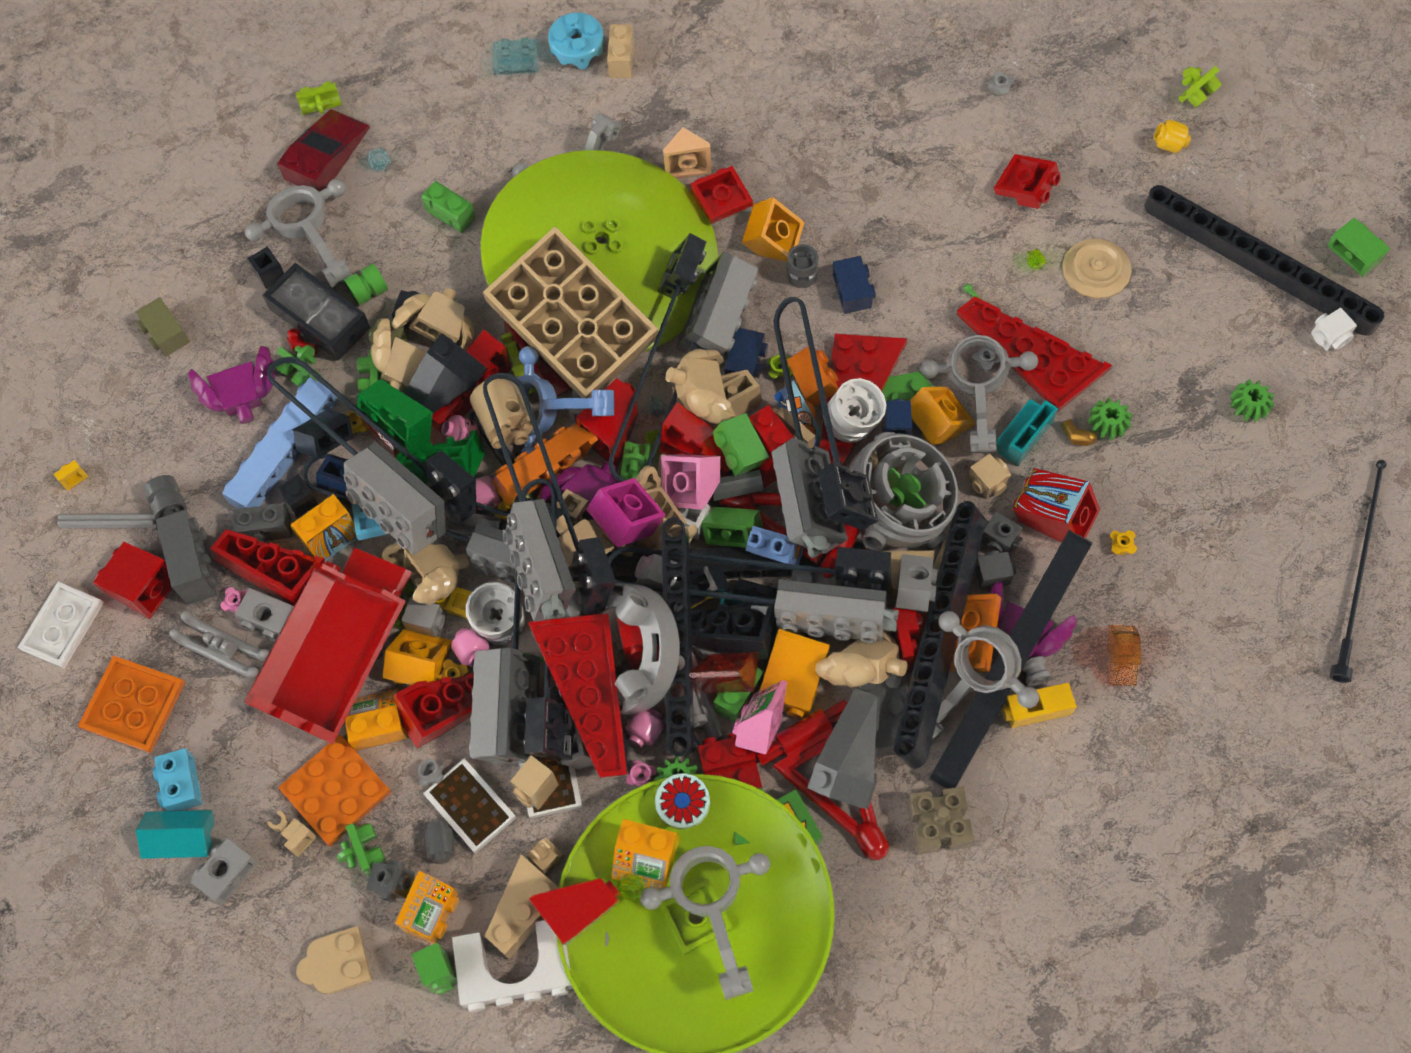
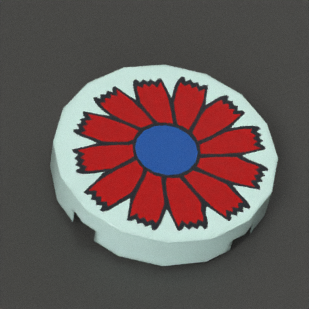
M685 773L676 774L664 780L658 788L655 797L656 810L662 821L670 827L680 830L700 824L708 815L711 804L709 792L704 783L697 777Z

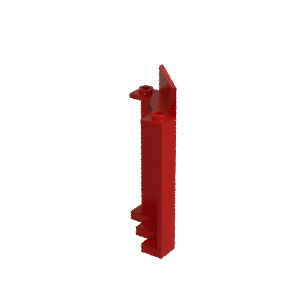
M357 548L352 549L341 572H339V566L329 561H326L325 564L316 563L244 703L331 744L334 743L406 602L399 597L412 574L411 571Z

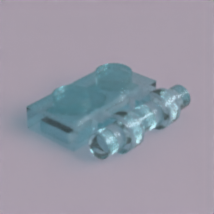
M522 37L521 40L509 41V38L501 39V41H494V75L539 72L538 39Z

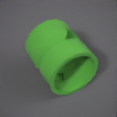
M373 263L361 269L360 276L352 274L343 279L359 307L371 299V294L379 296L388 291L382 275Z

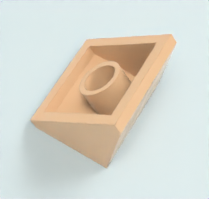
M682 127L663 149L665 172L671 174L676 179L711 174L710 143Z

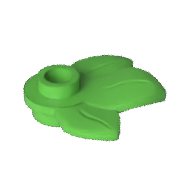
M890 468L887 472V480L894 494L890 502L897 507L906 504L916 509L924 508L926 503L918 494L921 489L919 480L910 473H905L901 476L894 468Z

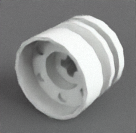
M861 378L850 379L840 386L827 403L834 437L848 443L859 442L866 438L873 428L876 427L885 415L886 410L885 397L878 386L871 381Z
M499 582L485 583L477 587L470 594L466 603V617L473 630L480 636H483L488 644L494 646L506 645L513 641L515 591L508 585ZM521 603L519 635L522 633L526 623L525 611ZM498 614L502 619L498 621L493 616Z

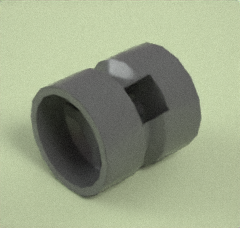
M806 244L796 245L788 253L787 278L797 288L810 287L817 280L819 256L812 246Z
M157 476L144 485L143 490L148 502L152 506L151 510L155 519L183 510L187 511V506L179 493L180 489L173 476Z

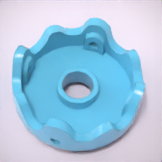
M578 12L569 13L558 18L549 29L548 40L551 55L555 54L563 65L574 64L579 69H585L589 66L592 57H600L605 44L603 28L599 21L591 15ZM574 34H579V35H581L580 38H576V39L570 38V37H571L572 35H574Z

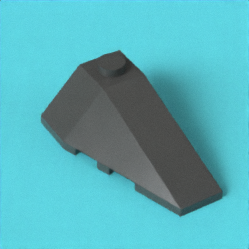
M855 688L816 761L808 789L829 798L868 809L877 783L874 765L875 757H878V748H875L876 731L879 729V696Z

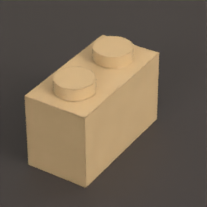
M610 24L607 56L609 78H632L634 52L633 25Z
M533 756L528 758L510 781L514 787L513 793L517 796V800L527 808H530L532 805L538 810L559 785L553 772Z

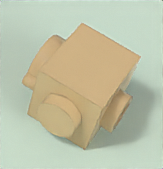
M990 453L972 465L968 474L974 490L978 494L982 493L986 499L992 495H1000L1007 488L1008 478L1011 477L1004 461L998 457L994 458Z

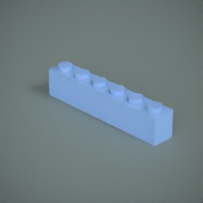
M310 377L298 388L295 396L298 401L316 416L328 409L333 410L339 402L330 390ZM292 401L285 405L281 416L270 425L268 433L262 441L255 445L250 457L242 462L234 478L226 483L222 494L228 503L236 508L261 506L300 454L296 450L293 429L311 418Z

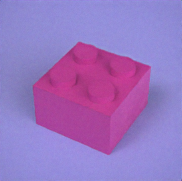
M635 478L600 488L586 509L616 547L652 536L666 516Z

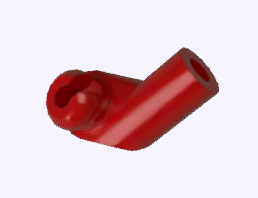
M292 328L287 332L288 336L286 339L293 352H295L294 349L298 345L302 348L310 345L315 349L314 356L317 355L318 345L305 343L300 330Z

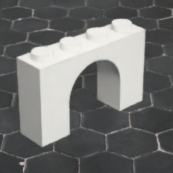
M546 921L535 922L539 949V959L536 968L525 980L514 984L501 983L491 976L487 966L484 937L480 932L452 937L460 1006L464 1009L468 1008L469 1012L485 1010V1005L496 1003V1007L512 1005L513 1000L524 998V1002L541 999L542 994L552 993L553 997L569 994L568 990L573 989L568 980L561 961L556 935ZM562 944L566 962L570 969L567 945Z

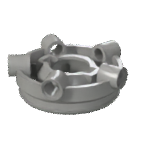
M885 432L875 436L874 441L864 447L853 458L849 467H847L850 472L855 470L869 477L878 516V522L865 529L866 532L862 537V543L874 551H881L885 544L899 548H914L925 544L929 550H932L948 536L943 530L952 520L957 509L959 496L954 472L946 458L934 446L918 437L896 434L894 432ZM876 449L880 463L874 468L871 476L872 463L868 462L872 451ZM920 460L928 469L922 471L917 468L916 463ZM890 467L898 468L901 476L905 473H910L919 480L921 489L918 494L926 503L924 508L916 509L903 504L897 511L893 512L885 506L894 497L887 480V472ZM943 500V510L918 529V523L931 516Z

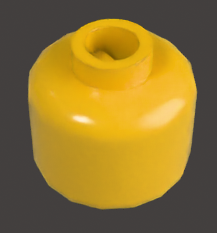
M1168 119L1157 126L1154 140L1159 149L1178 153L1182 148H1187L1191 135H1189V129L1186 124Z

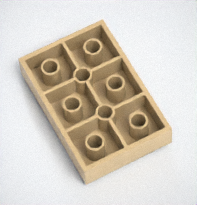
M553 227L483 291L486 302L531 347L537 350L538 354L581 398H592V390H603L656 340L658 335V328L556 227Z

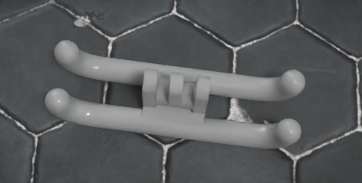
M188 611L181 613L180 617L186 624L204 633L203 641L208 646L189 638L175 628L169 632L173 640L251 679L257 678L259 670L256 667H249L232 659V657L239 650L258 660L266 661L270 653L267 649L261 650L199 620Z

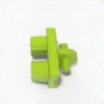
M1215 65L1202 77L1200 74L1202 69L1200 67H1187L1183 71L1184 79L1182 83L1185 86L1188 84L1191 86L1178 99L1181 102L1187 99L1195 108L1208 98L1200 89L1202 86L1209 95L1222 86L1215 75L1220 71Z
M331 81L324 82L319 87H304L300 91L295 92L302 115L316 111L324 114L325 109L342 105L336 83Z

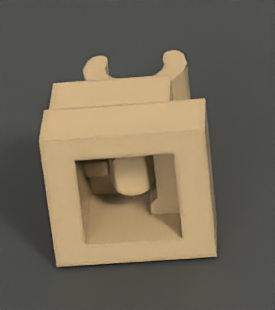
M566 489L562 496L571 522L576 525L583 520L581 515L589 505L588 500ZM558 501V502H557V508H560V509H561V506H560L559 501Z
M277 811V814L282 819L280 824L274 825L268 821V826L276 832H282L281 835L288 840L284 846L299 857L317 836L295 818L289 824L288 817L283 812Z
M547 838L542 839V841L540 840L527 854L528 860L545 876L564 857V854Z

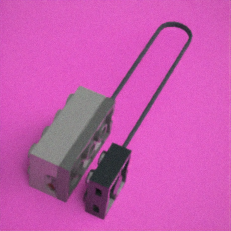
M691 233L672 252L657 290L671 298V301L609 457L610 473L618 482L626 481V479L620 477L614 469L613 461L675 300L680 293L684 294L689 284H694L699 274L696 271L697 266L702 264L706 256L704 248L707 241ZM723 251L705 271L676 349L685 354L695 349L717 350L721 356H723L724 352H729L735 341L732 338L734 331L736 332L742 323V318H740L741 312L745 311L750 301V298L747 297L749 291L751 292L757 283L755 275L758 268ZM676 389L674 391L673 397L671 399L663 422L665 421V419L667 418L675 404L677 398ZM662 425L648 459V466H651L659 446Z
M282 357L270 364L267 373L271 384L353 455L352 458L343 463L348 500L352 504H357L369 519L373 518L383 532L391 534L401 548L407 549L415 555L437 540V538L446 533L445 511L450 516L456 517L460 522H463L477 512L476 479L441 450L428 458L425 466L304 361L294 357ZM284 363H294L302 366L422 469L428 479L427 485L377 442L358 453L272 377L273 370Z
M545 479L532 480L522 490L524 499L533 486L540 483L548 485L552 496L551 520L556 532L557 495L553 484ZM516 570L512 648L475 651V661L473 663V702L470 718V758L497 765L524 764L530 756H533L535 759L540 757L551 761L572 760L574 722L565 703H557L556 700L550 699V670L545 662L544 697L539 698L540 658L531 654H523L522 651L518 650L521 590L518 587V573Z

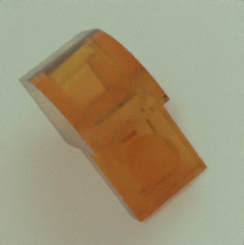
M1109 625L1107 651L1110 655L1108 682L1110 685L1137 686L1138 666L1141 665V640L1136 626Z

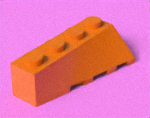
M573 424L569 428H566V426L559 428L553 434L554 437L549 441L546 438L543 439L555 476L559 471L570 467L585 457L598 441L596 435ZM538 443L534 446V451L529 454L525 451L514 459L516 463L513 464L521 491L532 480L545 479L548 481L551 479ZM505 464L494 473L496 476L492 484L508 507H510L515 501L517 492L509 468ZM540 483L533 486L529 490L527 495L536 490L537 488H539L543 484Z

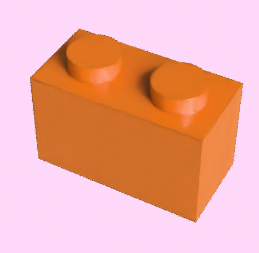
M809 346L789 358L787 363L805 399L814 406H817L821 401ZM815 348L825 396L828 399L839 389L836 384L838 377L831 368H828L826 363L829 360L823 350Z

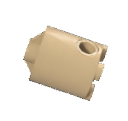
M507 379L492 380L487 386V391L506 446L511 444L522 445L529 440L528 435L533 430L520 390L516 384ZM483 382L472 392L470 403L493 448L499 449L501 445L483 394Z

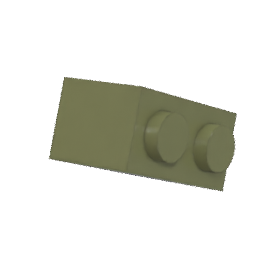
M161 297L135 311L140 318L136 323L144 334L150 333L152 337L148 339L155 351L160 349L165 357L190 343L185 332Z

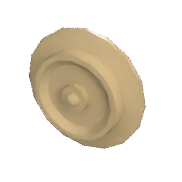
M1085 239L1074 244L1066 252L1062 264L1063 276L1069 286L1080 295L1093 299L1109 298L1119 294L1128 285L1132 273L1130 260L1125 252L1114 243L1102 239Z

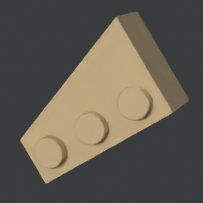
M748 370L721 376L726 400L731 403L736 417L762 404L760 386ZM675 386V387H671V389H672V394H674V391H675V389H676V386ZM677 397V398H676V401H675V405H676V403L678 402L679 404H681L682 406H684L686 409H688V410L690 411V409H689L688 406H687V403L681 401V400ZM698 417V418H700L702 421H704L706 424H708L709 426H711L713 429H716V427L718 426V425H711L710 423H708L707 421H705L703 418Z
M522 855L516 864L485 933L486 939L508 959L516 953L536 930L535 922L544 921L529 898L535 894L559 889L558 886Z

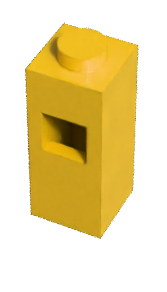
M1069 682L1036 689L1039 694V701L1032 708L1021 706L1018 702L1017 694L1007 696L1004 706H1002L1004 720L1009 721L1012 729L1073 715L1077 706Z

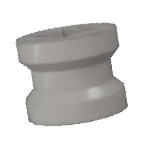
M1043 656L1029 659L1025 663L1022 672L1026 674L1025 682L1027 686H1036L1052 678L1050 671L1046 670V660Z

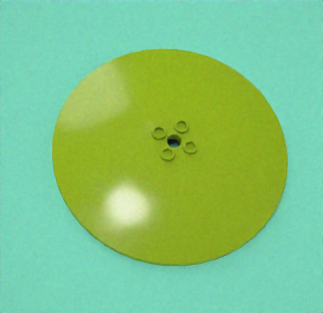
M582 150L558 154L543 159L518 173L504 186L491 204L484 221L481 236V262L489 287L553 227H556L658 328V332L671 298L657 290L672 252L689 233L707 241L704 248L706 256L702 264L698 265L696 269L699 272L698 277L693 285L689 284L684 294L680 293L677 296L657 347L682 333L705 271L718 257L713 227L693 194L684 184L671 174L665 172V170L646 160L604 150ZM597 237H605L608 242L600 244L595 239ZM654 342L643 352L651 350Z
M692 774L706 786L711 804L708 815L700 824L680 830L672 828L662 821L656 810L655 797L657 790L663 781L667 779L663 778L628 792L604 809L590 823L570 853L561 876L559 888L602 878L605 883L610 879L621 894L617 897L620 901L617 906L567 945L570 969L566 962L562 943L556 936L561 961L568 980L588 1011L613 1034L631 1045L650 1053H736L756 1045L776 1033L804 1006L817 986L830 954L834 933L835 914L831 880L818 846L807 829L795 815L769 794L738 780L715 775ZM623 819L676 832L680 841L673 866L684 853L696 847L704 846L722 849L733 858L736 865L748 862L755 853H763L769 858L770 868L764 875L749 873L740 877V886L735 901L727 910L721 913L738 968L746 966L753 992L728 1000L725 999L718 974L726 972L710 916L704 917L703 921L699 924L691 923L689 921L690 912L680 906L675 898L662 901L655 910L646 909L640 902V896L646 888L611 878L615 845ZM734 832L744 837L750 843L735 845ZM699 863L685 874L682 883L683 893L685 897L694 903H713L721 899L727 892L730 884V875L718 863ZM669 877V881H668L667 887H670V877ZM606 932H607V934H608V936H609V942H608L607 946H606V936H605V933H606Z

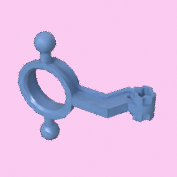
M526 346L520 350L519 359L524 364V375L517 379L524 386L527 397L533 386L539 394L540 410L536 423L540 434L551 428L557 416V410L592 409V416H614V390H592V398L557 399L553 386L547 380L540 378L534 373V364L538 360L537 350L531 346ZM534 430L528 435L529 440L525 443V447L521 450L520 454L525 451L529 454L535 450L536 435Z

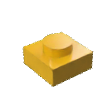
M75 460L63 465L59 471L54 473V476L67 491L89 477Z
M455 587L445 608L446 612L467 619L466 603L472 592Z

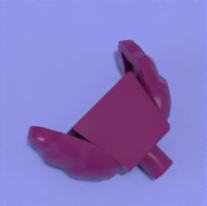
M260 346L255 366L251 361L208 375L207 379L211 387L197 372L191 369L188 372L191 390L198 396L201 404L216 412L225 411L229 416L238 414L241 424L252 422L254 420L252 409L262 405L261 399L265 398L273 387L267 373L270 364L274 362L269 348Z
M605 462L600 469L591 464H586L583 468L568 467L559 471L556 475L562 495L568 489L588 500V504H590L600 488L616 484L618 481L610 473L609 462ZM546 484L537 496L538 499H544L545 503L551 502L552 498L551 490ZM585 509V511L583 512V514H585V515L589 516L590 518L594 519V518L589 514V512Z
M1002 581L994 582L989 594H998L1001 597L997 628L1010 635L1025 608L1008 601L1003 614ZM1075 615L1068 617L1051 632L1049 631L1054 622L1050 620L1028 660L1031 657L1043 656L1045 658L1058 652L1062 645L1072 637V631L1078 621Z

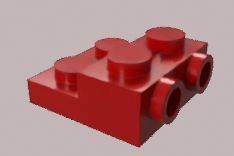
M1014 154L995 184L994 191L997 195L1016 198L1018 205L1039 209L1042 203L1046 204L1049 201L1050 190L1053 186L1059 185L1061 174L1055 161Z
M733 166L721 168L709 176L698 178L693 183H690L691 193L711 224L753 206V199Z
M893 607V610H898L899 614L896 620L897 630L891 631V634L899 646V659L907 662V673L910 672L912 663H915V655L917 654L916 640L917 637H920L922 618L920 612L916 613L915 610Z
M733 732L728 734V739L718 741L717 737H710L704 739L702 745L698 746L704 775L726 777L754 786L757 789L762 788L754 751L735 746L737 735L733 734Z

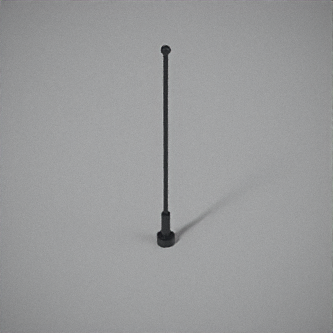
M1384 460L1376 462L1378 470L1346 637L1342 639L1338 664L1331 666L1329 675L1330 679L1340 683L1352 681L1353 669L1349 667L1353 645L1351 635L1383 469L1387 466Z

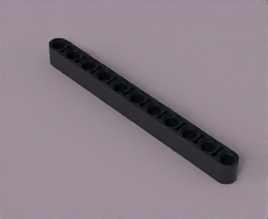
M1156 185L1150 189L1144 205L1148 214L1324 314L1330 315L1339 308H1342L1357 325L1354 329L1357 333L1364 336L1372 335L1383 321V310L1365 298L1163 185Z
M971 501L960 503L952 518L935 584V601L930 603L894 743L895 754L913 769L923 766L927 761L957 641V636L953 632H945L941 629L938 620L942 613L953 611L958 615L961 625L986 524L984 515Z
M1071 530L1067 532L1009 635L1018 647L1021 656V671L1093 543ZM1000 653L985 678L987 680H1001L1005 673V665ZM1011 688L988 693L977 692L929 778L930 780L946 789L957 787Z
M855 542L852 548L863 549V544ZM746 548L689 549V553L781 563L745 551ZM608 552V553L606 554V555H607V558L609 557V555H610L612 552ZM633 552L632 557L622 554L617 555L610 564L615 579L622 582L635 583L637 581L635 570L640 558L653 554ZM827 553L823 554L818 565L802 555L799 565L820 567ZM670 556V560L679 563L682 559L680 557ZM690 559V575L706 566H721L726 579L792 577L793 572L790 569ZM677 577L676 581L682 580L681 577Z

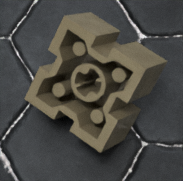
M964 787L942 789L940 796L934 798L932 797V791L909 795L907 803L911 823L918 822V826H915L913 832L917 855L938 852L941 844H948L949 850L971 847L974 842L970 819L963 820V816L968 809Z

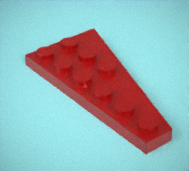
M976 296L957 310L956 315L977 335L988 336L999 342L1006 350L1008 358L1020 357L1022 353L1027 351L1036 354L1038 364L1033 370L1027 371L1021 367L1011 368L1044 400L1057 407V412L1111 370V364L1105 361L1102 363L1092 358V355L1084 351L1082 353L1070 347L1068 342L1036 326L1032 328L1024 324L1023 320L1016 316L1012 318L1002 313L1000 308Z
M835 333L830 368L838 377L836 382L838 388L850 379L861 378L871 381L882 392L893 368L898 363L902 350L907 345V338ZM831 396V397H829L828 399H826L827 403L830 401V399H831L833 396ZM823 419L820 448L829 452L832 463L834 461ZM835 438L840 465L845 466L856 442L848 443Z
M609 614L528 622L599 778L627 775L618 692L615 686L616 675Z

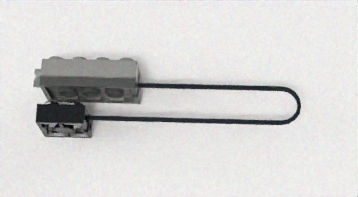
M789 297L778 306L773 322L797 439L793 437L772 451V457L789 541L807 547L809 556L815 558L821 553L825 554L847 541L844 524L865 530L878 522V516L869 477L855 470L850 472L847 467L840 465L806 306L799 298ZM792 302H798L801 309L834 461L832 463L828 451L816 446L809 448L808 443L803 441L779 323L784 308Z
M508 373L492 374L483 384V394L520 501L513 503L511 513L507 515V526L503 530V541L505 545H509L510 562L512 567H516L518 573V587L520 590L523 589L525 594V608L527 612H531L533 622L564 617L576 588V600L578 604L582 605L585 614L604 611L616 580L601 538L596 537L578 541L524 386L519 379ZM507 379L516 384L520 390L576 549L573 552V560L569 567H567L545 500L525 501L487 391V386L492 380Z
M621 547L609 555L608 561L611 564L617 555L624 552L662 555V550ZM838 547L835 569L689 553L690 559L837 575L836 586L779 579L776 599L690 589L691 595L775 604L777 630L781 629L794 634L797 632L808 633L812 637L834 636L838 640L860 639L865 643L883 642L884 630H897L896 620L899 611L886 609V594H889L891 581V552ZM674 551L670 556L682 558V553ZM616 580V583L638 584V583H629V582H622V581ZM638 584L648 587L653 591L663 592V586ZM671 587L672 590H679V589H680V588Z

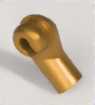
M1071 419L1065 420L1060 425L1069 441L1074 445L1090 446L1097 440L1095 432L1077 429Z

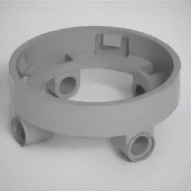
M615 583L605 610L585 614L582 605L578 604L576 600V593L572 594L566 611V618L602 614L608 609L617 607L615 613L621 621L628 625L639 626L643 639V657L639 670L624 672L615 682V686L618 689V700L622 702V705H619L620 714H637L655 706L669 690L679 661L678 629L674 616L666 602L655 591L643 585ZM656 634H659V645H660L659 661H658V662H656V656H657V640H656Z

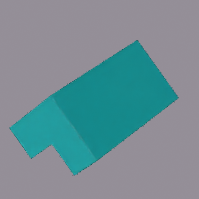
M1029 399L996 440L997 453L1019 466L1052 425L1058 408L1046 400L1042 405H1039L1032 399Z
M212 810L145 812L135 829L140 858L208 857L212 850L210 836L214 826Z

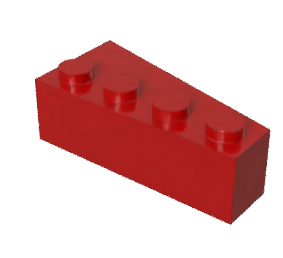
M485 330L481 332L466 352L488 369L467 393L463 392L453 399V403L443 406L433 414L432 426L440 433L443 423L451 416L460 415L464 417L473 408L470 403V396L476 387L492 374L509 373L511 371L505 346Z
M227 529L210 547L216 563L292 606L298 600L316 563H326L323 557L316 555L315 557L308 556L302 551L295 549L291 551L281 548L278 544L272 542L269 544L258 541L257 538Z

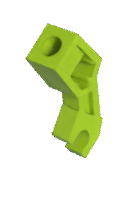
M510 333L501 335L503 345L513 367L511 368L512 375L518 378L524 375V364L519 359L517 345L512 340ZM534 386L531 388L529 394L537 391Z

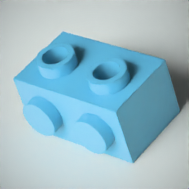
M184 748L154 757L156 766L153 767V775L156 782H159L160 791L157 792V799L161 807L167 811H182L203 805L195 759L190 751Z

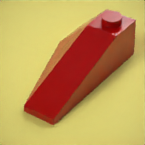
M474 673L456 678L445 677L432 682H416L394 694L403 728L417 749L437 739L471 717Z

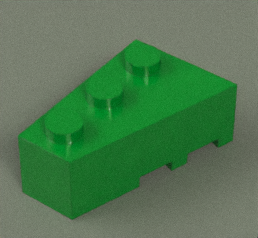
M382 379L358 394L357 407L411 454L430 441L433 412Z
M477 430L469 431L470 436L459 441H455L454 437L450 436L446 437L447 442L432 445L431 441L427 442L413 452L412 455L426 466V460L442 450L474 477L485 452ZM399 451L395 459L427 485L426 473Z

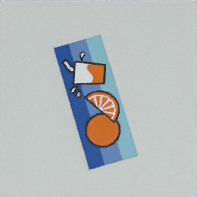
M793 380L791 384L799 421L815 435L814 446L818 447L821 442L822 431ZM785 386L774 395V398L780 408H785L791 413L787 388Z

